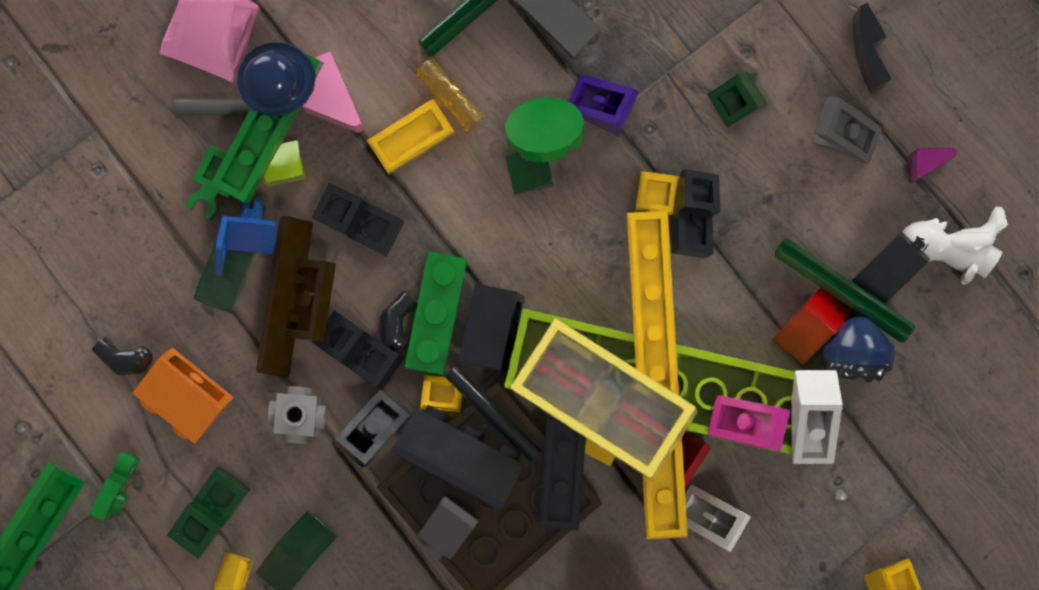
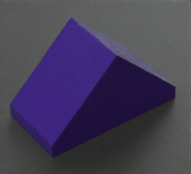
M581 74L568 102L577 107L582 113L583 120L619 137L639 92L631 87Z

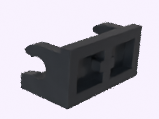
M475 284L458 362L508 373L525 296L517 291Z

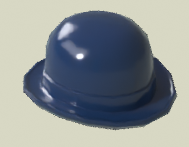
M270 42L257 46L245 56L238 70L237 85L242 99L252 110L263 115L281 116L296 111L308 101L315 88L316 73L311 60L301 49L288 43Z

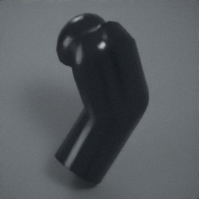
M404 290L387 306L379 319L380 339L385 346H389L393 351H400L407 345L408 336L403 332L402 319L417 304Z
M107 337L102 338L92 348V351L118 375L140 374L153 361L152 353L147 347L138 346L135 350L120 351Z

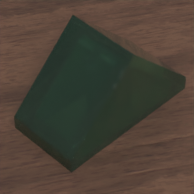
M306 511L276 543L255 573L275 590H294L338 536L309 511Z

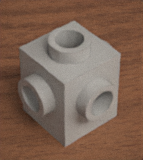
M288 386L287 394L277 393L276 401H270L268 425H274L273 433L284 434L283 442L307 444L308 436L319 437V429H325L327 406L321 405L322 397L311 396L312 388ZM293 407H298L302 411V418L296 423L289 420V410Z

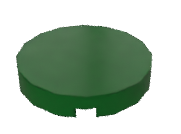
M545 97L525 102L509 114L505 124L507 142L510 149L519 152L521 158L533 162L545 163L566 157L567 151L572 150L574 147L576 150L582 144L585 135L582 113L574 104L559 98Z

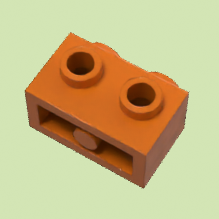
M173 347L158 358L132 392L147 411L158 414L171 425L172 430L183 439H189L194 444L211 428L234 399L231 394Z

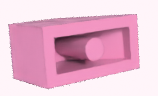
M331 51L315 57L322 61L324 65L315 80L313 93L302 106L305 112L356 133L363 131V125Z

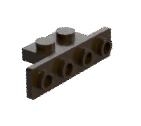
M291 216L280 217L256 366L257 373L287 378L290 374L295 339L324 342L336 263L308 260L313 229L312 222Z

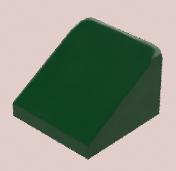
M747 71L735 75L707 94L727 128L767 105L765 98Z
M519 152L506 156L514 195L553 187L549 162L527 161L520 157Z

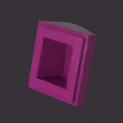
M916 149L909 155L910 183L915 182L957 155V149Z

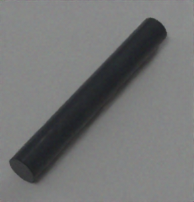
M455 366L445 376L530 462L542 451L459 368Z

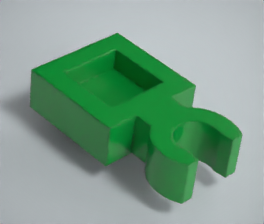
M212 145L209 146L192 179L201 184L202 187L200 191L190 195L186 203V208L193 211L196 203L199 200L205 199L209 204L205 218L209 220L213 219L218 212V202L216 200L218 195L221 194L227 198L231 197L230 194L211 184L227 154Z
M127 452L120 453L110 477L106 478L89 515L101 521L112 520L114 515L117 517L121 515L129 500V495L125 493L129 486L128 481L136 470L140 458Z

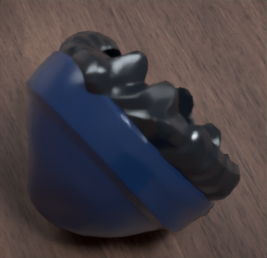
M855 317L844 322L829 342L824 344L823 359L820 361V366L823 367V370H836L837 377L856 380L859 377L863 378L866 382H872L876 378L879 382L883 379L886 372L891 371L893 368L895 346L872 320L866 317Z

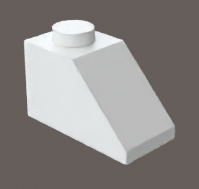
M795 370L791 400L793 464H834L843 405L836 370Z

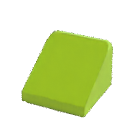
M298 140L280 145L264 175V182L267 187L306 179Z

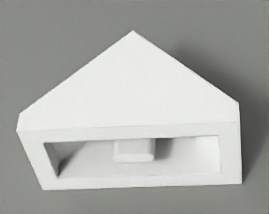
M691 484L685 494L687 528L731 552L751 516Z

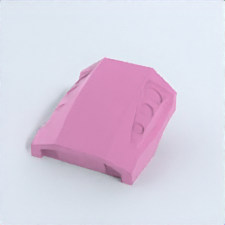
M179 0L162 41L159 54L194 66L233 83L248 48L260 7L250 0Z

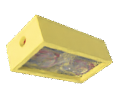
M556 318L510 387L527 401L652 481L655 480L698 413L695 406Z

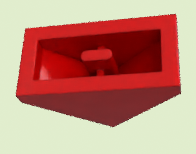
M818 287L775 335L773 340L800 365H804L838 331L852 312V309Z

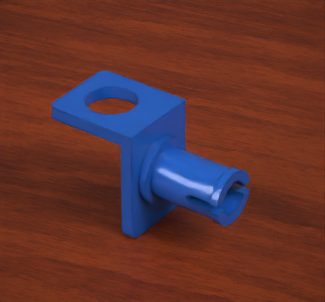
M255 198L253 209H250V203L241 201L239 218L222 216L216 244V275L222 276L227 250L264 254L275 253L276 222L263 220L266 207L260 199Z

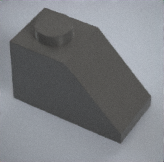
M446 495L417 535L424 540L420 547L438 560L443 555L451 560L480 518L451 496Z

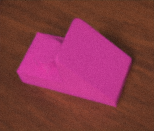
M717 395L708 435L763 449L781 451L790 410Z

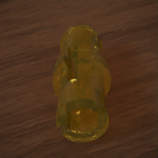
M434 57L429 58L423 64L433 74V77L421 66L414 74L438 98L436 103L441 108L445 106L464 127V130L468 132L476 124L468 117L466 112L475 122H480L485 114L462 92L464 87L459 81L454 83L438 65Z

